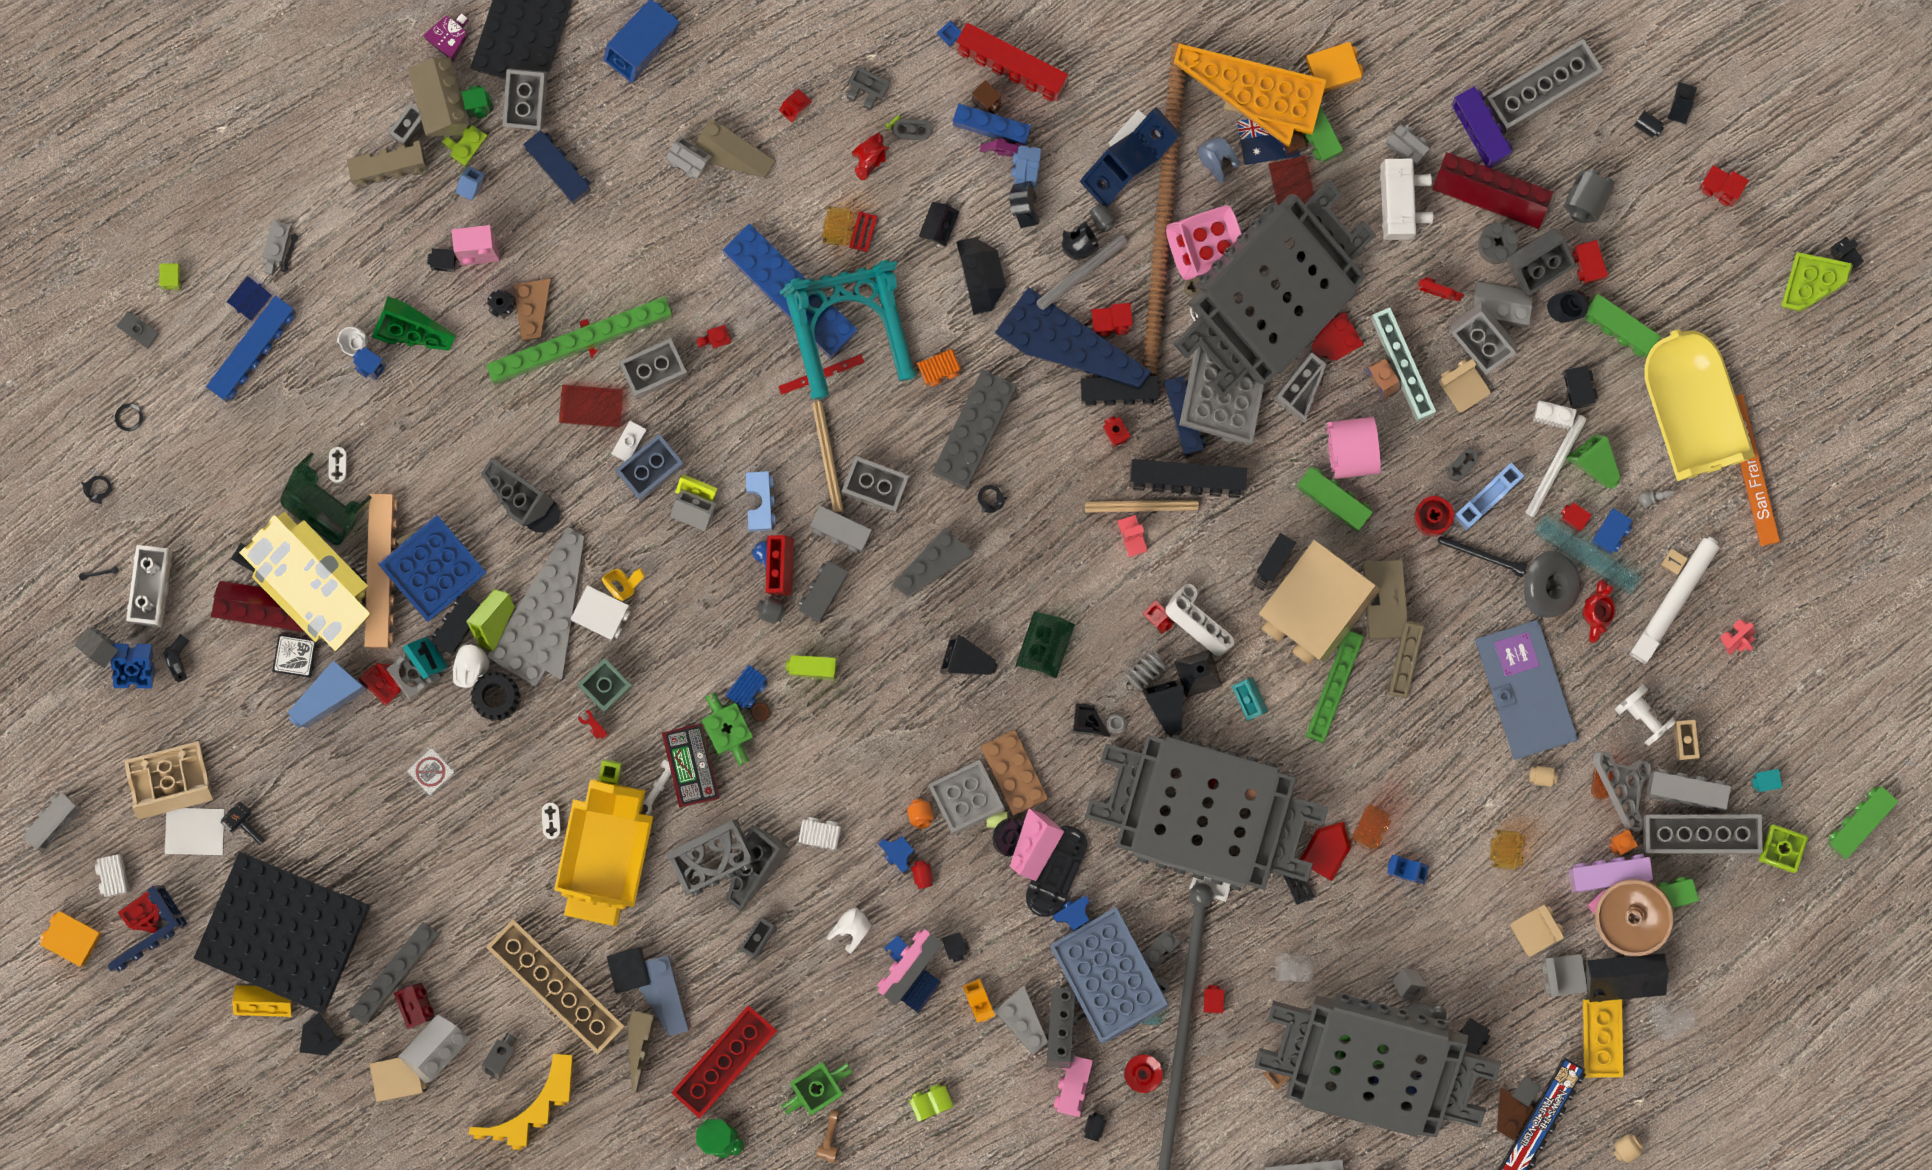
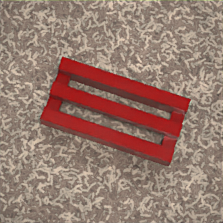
M859 211L849 248L868 253L877 215ZM865 217L859 241L856 246L854 245L858 233L861 218ZM869 219H872L865 248H863L861 245Z

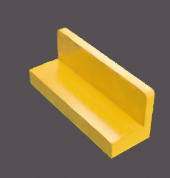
M235 986L232 999L233 1015L292 1017L291 1000L258 986Z

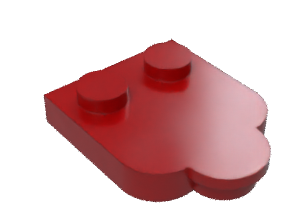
M1428 277L1420 279L1416 285L1417 290L1448 300L1461 302V299L1465 296L1454 289L1436 284V280Z
M1343 312L1333 318L1315 337L1316 340L1312 344V351L1318 357L1326 356L1330 361H1337L1364 344L1347 315Z

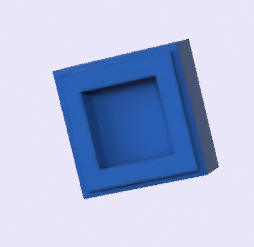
M950 20L937 32V35L951 47L958 40L962 31Z

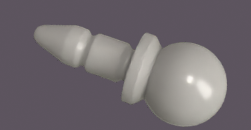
M1666 490L1658 493L1651 491L1650 493L1646 491L1639 495L1638 501L1642 506L1648 507L1652 503L1657 504V500L1671 497L1675 492Z

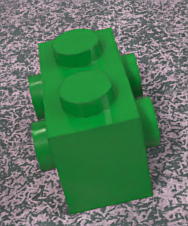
M477 85L470 87L469 90L462 91L465 110L469 118L475 116L476 118H484L488 116L487 114L491 113L490 107H494L490 92H486L484 87Z

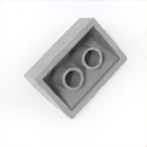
M1476 282L1472 308L1482 302L1500 324L1527 328L1530 323L1533 294L1528 296L1519 288Z
M63 792L57 793L50 801L52 804L47 809L43 808L39 812L37 821L35 823L31 822L24 830L26 833L23 837L38 851L44 852L82 809Z
M437 1014L398 1057L424 1083H428L443 1070L470 1039L456 1025Z

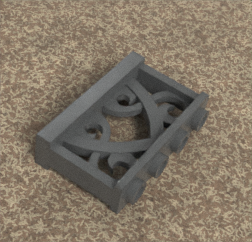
M738 819L731 820L666 853L686 895L692 894L693 897L704 892L703 888L707 886L712 888L719 885V880L724 877L728 880L737 875L736 871L740 869L746 871L753 867L752 863L757 860L740 828L741 825ZM732 830L739 844L732 845ZM720 839V845L724 844V847H717L715 841ZM707 843L715 851H724L718 869L707 868L699 864L705 856L704 844ZM738 848L743 851V861L738 863L734 860L735 856L740 855L735 852L732 853V849ZM695 850L699 851L700 856L696 861L693 860L697 858L693 855V852ZM679 857L689 866L685 872L678 859ZM728 864L733 866V868L725 871ZM692 869L696 870L693 874V879L696 876L700 877V882L696 885L691 884L688 880ZM706 875L715 876L706 881Z

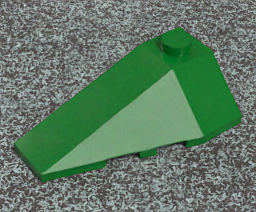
M387 296L372 337L389 344L396 345L397 342L407 343V346L412 347L416 344L424 345L430 349L449 351L456 334L407 303Z

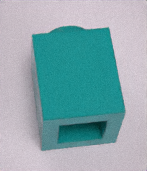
M1779 769L1753 774L1754 778H1751L1752 788L1756 789V793L1782 788Z

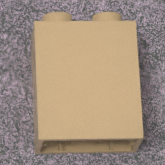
M1314 540L1260 611L1259 615L1267 620L1261 629L1278 642L1285 635L1294 640L1297 645L1292 652L1307 664L1311 665L1315 658L1326 663L1380 591V588Z

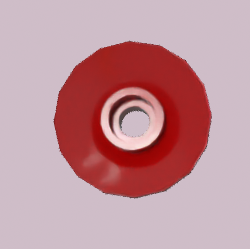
M1138 1055L1127 1063L1124 1070V1078L1132 1090L1138 1093H1148L1154 1091L1160 1085L1163 1070L1160 1063L1154 1057ZM1145 1070L1147 1076L1145 1078L1140 1077V1071Z

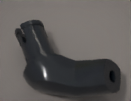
M179 634L170 647H166L164 650L165 661L174 680L177 682L187 679L180 658L181 655L179 654L190 640Z

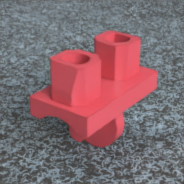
M1739 619L1733 625V628L1738 632L1734 637L1728 631L1720 637L1729 655L1736 650L1740 653L1745 649L1749 652L1753 650L1751 643L1755 640L1752 637L1755 630L1752 623L1749 622L1747 624Z

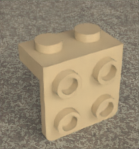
M1473 358L1469 361L1464 359L1458 363V368L1454 371L1449 369L1444 372L1439 381L1440 386L1459 413L1464 412L1490 394L1489 388L1475 369L1477 364Z
M1545 904L1510 924L1514 935L1529 957L1564 938L1562 934L1565 932L1559 923H1555L1552 918L1555 916L1549 906L1546 907Z

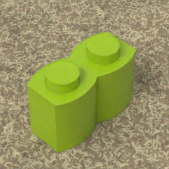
M939 1083L930 1087V1092L923 1094L920 1091L911 1095L912 1099L909 1102L918 1122L954 1107L945 1085L941 1087Z

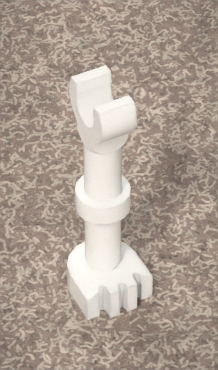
M665 759L660 765L665 769L657 782L655 781L653 784L654 788L643 802V805L648 806L647 815L652 812L654 800L660 791L664 790V785L671 775L669 762Z

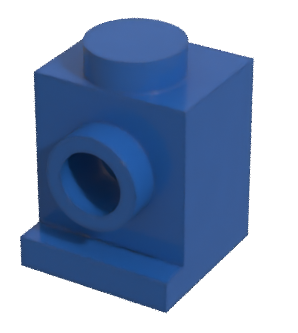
M897 935L884 950L886 952L890 950L891 953L889 955L896 962H899L903 958L901 953L908 945Z

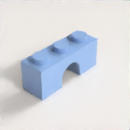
M769 471L746 473L747 494H757L762 498V505L758 509L748 511L749 532L772 531V526H776L775 514H771V507H775L774 495H770V488H774L773 476H769Z

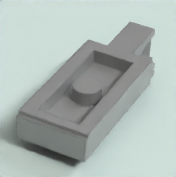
M272 221L263 254V263H266L265 274L273 275L275 266H280V263H282L291 225Z

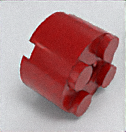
M1429 496L1423 499L1414 512L1416 528L1423 535L1430 537L1440 536L1445 533L1451 526L1454 518L1451 504L1439 496ZM1432 512L1434 515H1438L1435 521L1429 517Z

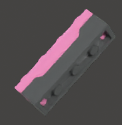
M925 929L923 932L919 930L912 939L915 941L911 947L907 946L903 950L901 961L899 963L895 961L889 969L891 974L887 979L883 977L877 985L879 987L878 992L895 1005L899 1003L943 945L940 940Z

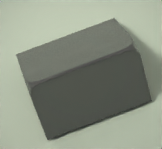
M1524 1077L1512 1096L1526 1106H1529L1541 1087L1529 1078Z

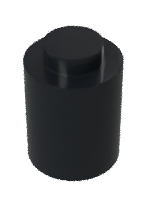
M1645 110L1634 124L1636 128L1651 138L1654 136L1658 137L1664 129L1661 126L1663 122Z

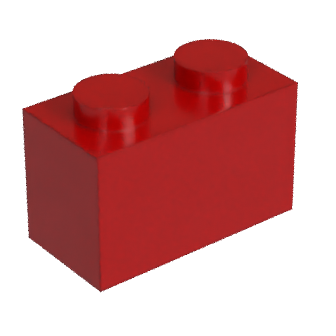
M1597 240L1580 244L1573 248L1571 255L1578 265L1577 276L1579 281H1583V285L1605 280L1608 277Z

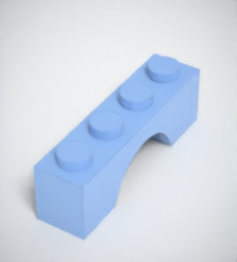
M1511 462L1481 492L1458 511L1454 518L1467 531L1524 478V475Z

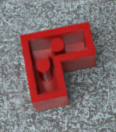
M1713 165L1699 188L1702 189V193L1718 198L1719 203L1727 207L1730 205L1732 207L1739 199L1749 180L1734 171L1728 174Z
M1130 303L1111 304V308L1092 309L1093 332L1099 336L1108 337L1111 333L1123 336L1128 335V332L1132 331Z

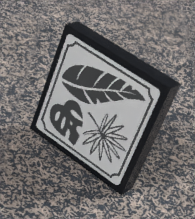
M279 634L272 672L311 678L317 642L313 639Z

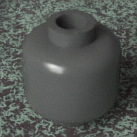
M767 596L764 600H759L756 610L759 611L758 617L761 620L775 624L778 621L781 622L786 608L782 601Z

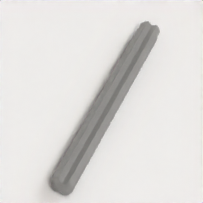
M1122 234L1118 235L1038 299V307L1041 310L1047 308L1127 243V239Z

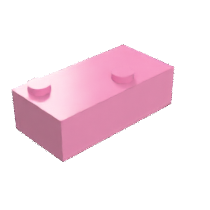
M490 225L452 229L454 253L462 266L500 261L497 238Z

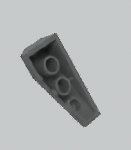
M756 826L751 827L745 838L757 861L752 863L753 867L746 871H742V869L736 871L737 875L732 878L726 898L739 911L746 907L781 865L791 849L778 837ZM741 851L740 859H737L738 863L744 859L743 851Z

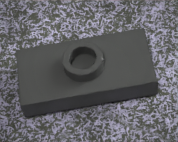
M129 311L117 324L119 329L147 349L159 335L158 332Z

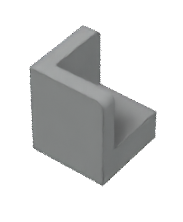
M1402 968L1393 980L1401 998L1417 1000L1426 988L1419 972L1413 969Z

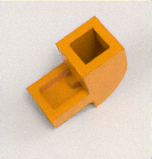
M980 979L962 985L977 1023L987 1021L995 1016Z

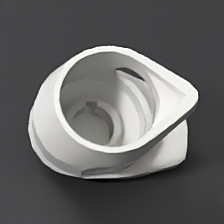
M464 645L459 649L453 666V682L455 685L471 688L478 681L479 677L487 673L489 659L482 649L473 645Z
M853 908L841 916L826 938L830 941L838 934L841 937L847 933L853 936L852 943L845 947L846 951L851 954L872 925L864 913L858 908Z

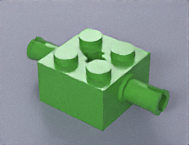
M714 692L711 694L714 702L710 695L705 697L713 713L701 721L718 755L721 756L732 751L738 766H742L744 764L741 757H743L745 763L750 761L742 746L754 738L737 704L734 703L726 708L723 707L717 693ZM725 725L733 727L730 729V734H727V732H722L725 729Z
M821 1062L790 1082L796 1094L795 1097L781 1104L783 1109L791 1105L790 1108L785 1110L787 1116L801 1106L805 1107L810 1116L843 1096L844 1094L840 1090L838 1082L853 1073L851 1069L843 1073L845 1069L849 1068L847 1063L835 1071L829 1072L824 1063ZM814 1084L822 1086L820 1094L812 1093Z

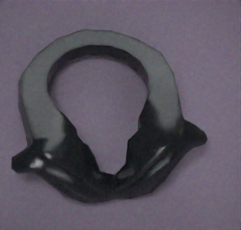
M94 476L87 482H81L85 496L91 502L99 503L100 505L102 500L112 490L109 479L104 476ZM104 480L107 483L108 489L106 492L98 495L94 494L93 496L89 495L94 481Z
M987 485L979 491L977 499L982 507L981 513H994L1004 506L1007 497L1002 495L998 487ZM992 489L997 493L996 508L983 501L982 494L985 490Z

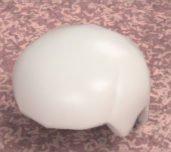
M351 326L339 332L337 343L345 354L354 356L358 349L367 348L368 338L363 330Z

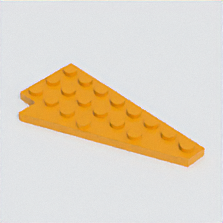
M1183 44L1178 45L1174 59L1175 65L1280 142L1290 147L1294 131L1313 135L1326 79Z

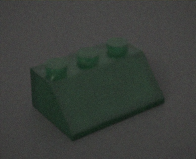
M1034 611L1015 666L1057 679L1075 624L1061 617Z

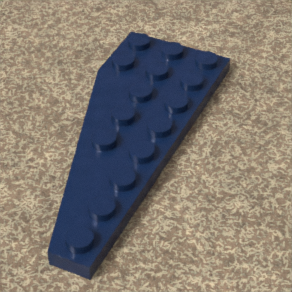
M1029 287L995 331L997 336L1027 356L1061 364V366L1092 373L1103 378L1113 379L1134 387L1141 388L1151 374L1149 369L1053 303L1044 310H1041L1037 305V300L1042 296Z

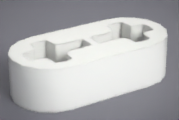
M334 447L329 453V478L332 482L340 484L347 477V453L341 447ZM337 451H340L343 455L339 459V464H337V459L333 457V455L337 454ZM337 467H339V472L343 474V476L339 477V480H336V477L333 476V473L337 471Z
M546 803L542 808V826L545 837L551 840L557 839L561 834L560 810L556 804ZM549 806L556 810V813L552 815L553 820H550L549 814L545 813L546 810H549ZM551 822H553V827L557 829L554 836L547 833Z

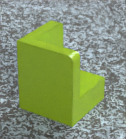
M178 263L159 264V287L161 289H181V266Z

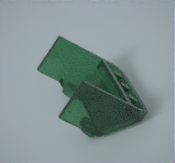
M310 452L293 469L281 495L280 503L287 511L299 520H304L326 540L334 545H340L363 517L372 497L369 495L361 503L351 501L346 506L316 485L319 478L317 472L309 467L314 456Z

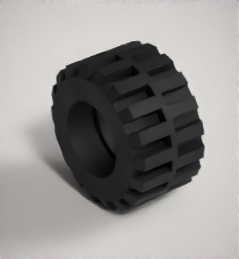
M492 671V673L487 672L484 676L477 679L478 681L473 686V690H471V702L474 709L481 716L491 721H502L505 718L511 717V714L517 711L516 708L520 705L521 694L516 682L510 676L502 672ZM499 685L506 690V701L499 707H490L485 702V693L491 686Z

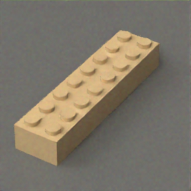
M514 919L486 946L497 959L597 1055H600L625 1029L626 1026Z

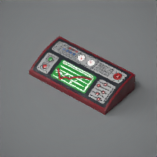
M702 724L663 732L662 737L679 808L719 799Z

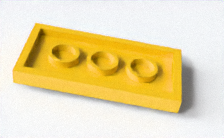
M1622 999L1602 1002L1582 1000L1583 1067L1586 1074L1585 1078L1623 1077Z

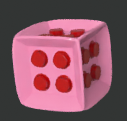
M1224 205L1166 226L1167 238L1176 266L1185 281L1207 273L1211 269L1212 263L1220 259L1224 255V251L1229 246H1232L1237 241V237L1242 233L1230 205Z

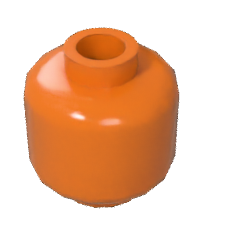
M916 799L907 808L910 824L917 829L930 826L934 820L933 810L928 801Z

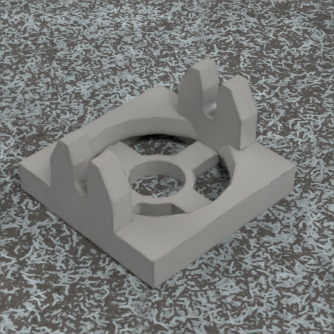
M405 654L400 656L386 670L410 700L440 680L441 677L439 674H436L423 682L420 678V673L415 666L410 665L408 662L410 659ZM401 665L406 669L405 676L402 678L399 675ZM411 669L416 670L419 674L418 678L411 679L408 676V671ZM408 681L416 682L418 686L411 687L405 683Z

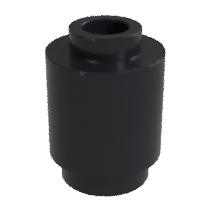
M1094 1112L1093 1116H1088L1083 1131L1085 1132L1084 1138L1099 1142L1107 1120L1104 1119L1105 1115Z

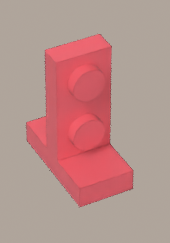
M1136 515L1118 520L1117 523L1129 558L1147 552L1143 539L1144 530L1142 524H1138Z

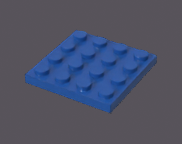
M437 514L378 563L427 622L486 574V571Z

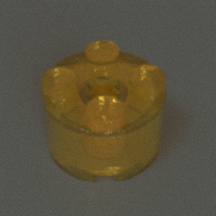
M827 206L822 243L845 247L851 240L852 230H848V228L853 223L854 212L848 208Z
M1495 829L1493 834H1497L1496 839L1492 838L1490 846V860H1494V864H1491V867L1516 870L1518 866L1523 864L1521 847H1524L1525 836L1521 835L1518 831Z

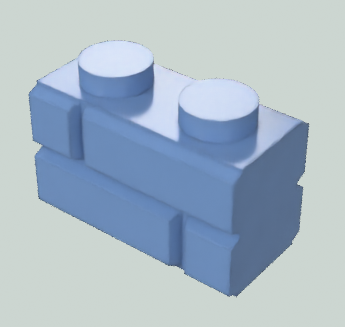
M1018 147V153H1014L1013 164H1016V166H1012L1011 177L1015 178L1014 184L1031 181L1033 188L1037 187L1041 157L1040 148Z

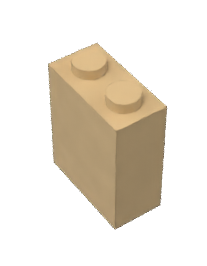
M400 1058L370 1063L376 1102L423 1094L424 1089L427 1088L426 1083Z

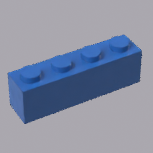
M959 103L953 118V126L994 139H1005L1010 144L1021 143L1026 146L1031 131V125Z

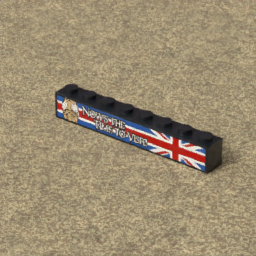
M1563 1056L1498 1170H1527L1528 1167L1532 1168L1537 1161L1535 1155L1538 1150L1542 1151L1547 1143L1545 1140L1548 1133H1553L1557 1126L1555 1124L1557 1117L1561 1118L1566 1110L1565 1103L1567 1100H1572L1576 1093V1090H1574L1576 1084H1581L1586 1076L1583 1067Z

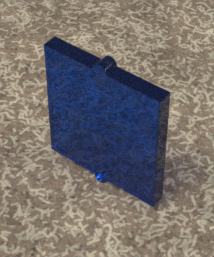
M247 276L226 302L234 307L238 314L241 313L252 321L272 295L262 288L260 283L257 284Z

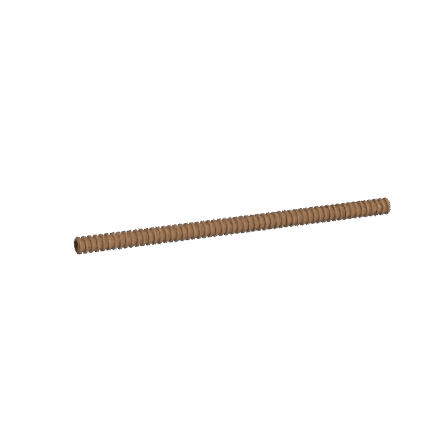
M1182 42L1171 44L1173 49H1171L1172 55L1170 58L1172 61H1170L1171 66L1169 67L1171 72H1169L1170 78L1168 82L1170 84L1167 86L1169 88L1167 90L1169 95L1166 97L1168 101L1165 108L1167 111L1165 117L1178 131L1181 129L1179 124H1181L1180 118H1182L1180 114L1182 112L1181 107L1183 106L1181 102L1183 101L1182 95L1184 94L1182 89L1185 87L1183 85L1185 83L1183 78L1186 75L1184 70L1174 64L1178 45H1187ZM1180 138L1160 161L1162 163L1160 166L1162 171L1159 172L1161 175L1159 181L1161 182L1158 183L1160 188L1157 198H1159L1157 201L1158 206L1156 207L1158 212H1156L1157 218H1155L1157 223L1155 224L1156 229L1154 233L1156 235L1153 237L1155 239L1153 242L1155 247L1152 248L1154 251L1152 256L1154 258L1151 259L1153 264L1150 274H1152L1150 276L1151 282L1149 283L1151 288H1149L1150 294H1148L1150 299L1148 300L1149 305L1147 309L1149 311L1146 313L1148 315L1146 318L1148 323L1145 324L1147 327L1145 329L1146 335H1144L1146 341H1144L1145 346L1143 350L1145 352L1142 362H1144L1142 365L1151 371L1150 376L1158 375L1156 370L1159 369L1157 363H1159L1158 357H1160V354L1158 352L1161 345L1159 340H1161L1160 334H1162L1160 328L1163 326L1161 324L1163 322L1161 317L1164 315L1162 313L1164 310L1162 305L1165 304L1163 301L1165 295L1163 294L1166 292L1164 287H1166L1165 281H1167L1165 277L1167 275L1166 270L1168 269V266H1166L1168 264L1167 258L1169 257L1167 252L1170 250L1168 248L1170 245L1166 226L1172 223L1170 218L1173 216L1171 213L1173 211L1172 205H1174L1172 201L1174 199L1173 194L1175 193L1173 188H1175L1174 182H1176L1174 176L1177 174L1175 172L1177 170L1175 165L1178 163L1176 161L1178 158L1176 153L1179 152L1177 147H1179L1178 141H1180Z

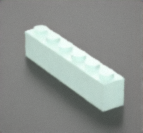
M1389 307L1373 314L1371 320L1395 375L1399 379L1400 386L1416 422L1435 415L1436 410L1391 308Z

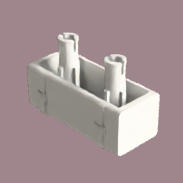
M1411 158L1385 159L1380 164L1383 240H1410L1416 235L1417 223H1433V212H1415L1414 186H1431V174L1414 175V164Z
M136 545L129 604L127 605L126 621L128 623L162 627L163 617L165 616L166 596L169 590V573L172 565V551L170 549Z

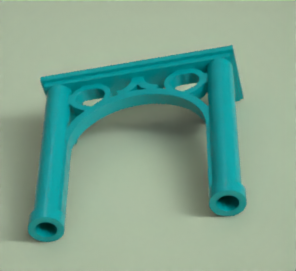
M883 260L879 262V265L873 266V269L867 270L866 267L855 270L856 273L849 274V271L839 273L836 277L831 275L822 276L817 281H814V278L806 280L796 278L791 280V283L785 284V288L780 291V295L787 299L811 389L810 397L812 401L830 396L815 341V324L819 315L827 307L838 302L854 301L872 308L884 323L899 382L918 377L916 369L913 368L893 292L897 288L896 277L893 273L896 270V265H898L897 261ZM856 283L853 287V295L851 291L843 288L844 285ZM860 285H869L872 288V295L868 298L862 296L859 293ZM833 288V294L828 297L829 301H827L826 294L821 290ZM877 293L879 296L881 306L873 301ZM817 295L820 297L821 305L819 308L809 305V296ZM806 311L814 313L810 322H808Z

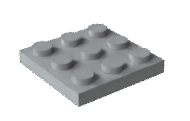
M980 760L928 784L952 835L1005 811Z

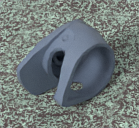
M1221 137L1206 141L1202 146L1198 147V155L1201 162L1210 170L1220 184L1225 181L1221 170L1223 169L1222 158L1231 162L1234 168L1241 164L1232 147Z

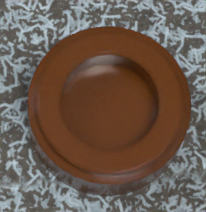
M756 703L751 708V716L757 722H764L770 716V709L765 703Z

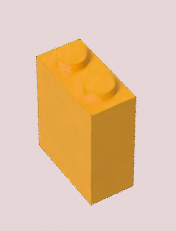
M1350 42L1306 56L1311 76L1327 80L1324 93L1359 82L1362 79V75H1364L1362 65L1358 64L1355 58L1358 57L1355 46H1351Z
M58 911V913L52 915L48 931L44 930L42 933L40 945L84 968L102 933L66 913Z

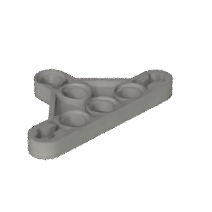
M1607 751L1596 752L1593 757L1594 766L1625 829H1629L1630 832H1639L1643 827V819L1638 810L1642 783L1651 773L1649 762L1636 761L1629 767L1615 763L1612 755ZM1641 765H1643L1644 768L1642 774L1639 771ZM1610 771L1613 774L1611 781L1608 778V774ZM1629 776L1632 777L1631 785L1628 784ZM1618 787L1620 788L1619 796H1617L1616 789ZM1625 803L1628 804L1627 812L1624 811Z

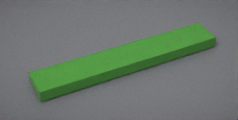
M1349 631L1341 641L1305 737L1324 743L1364 638L1363 635Z

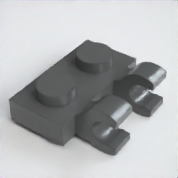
M856 66L848 80V84L852 85L847 94V99L854 102L859 90L869 94L863 107L871 110L876 98L879 100L883 99L890 86V82Z

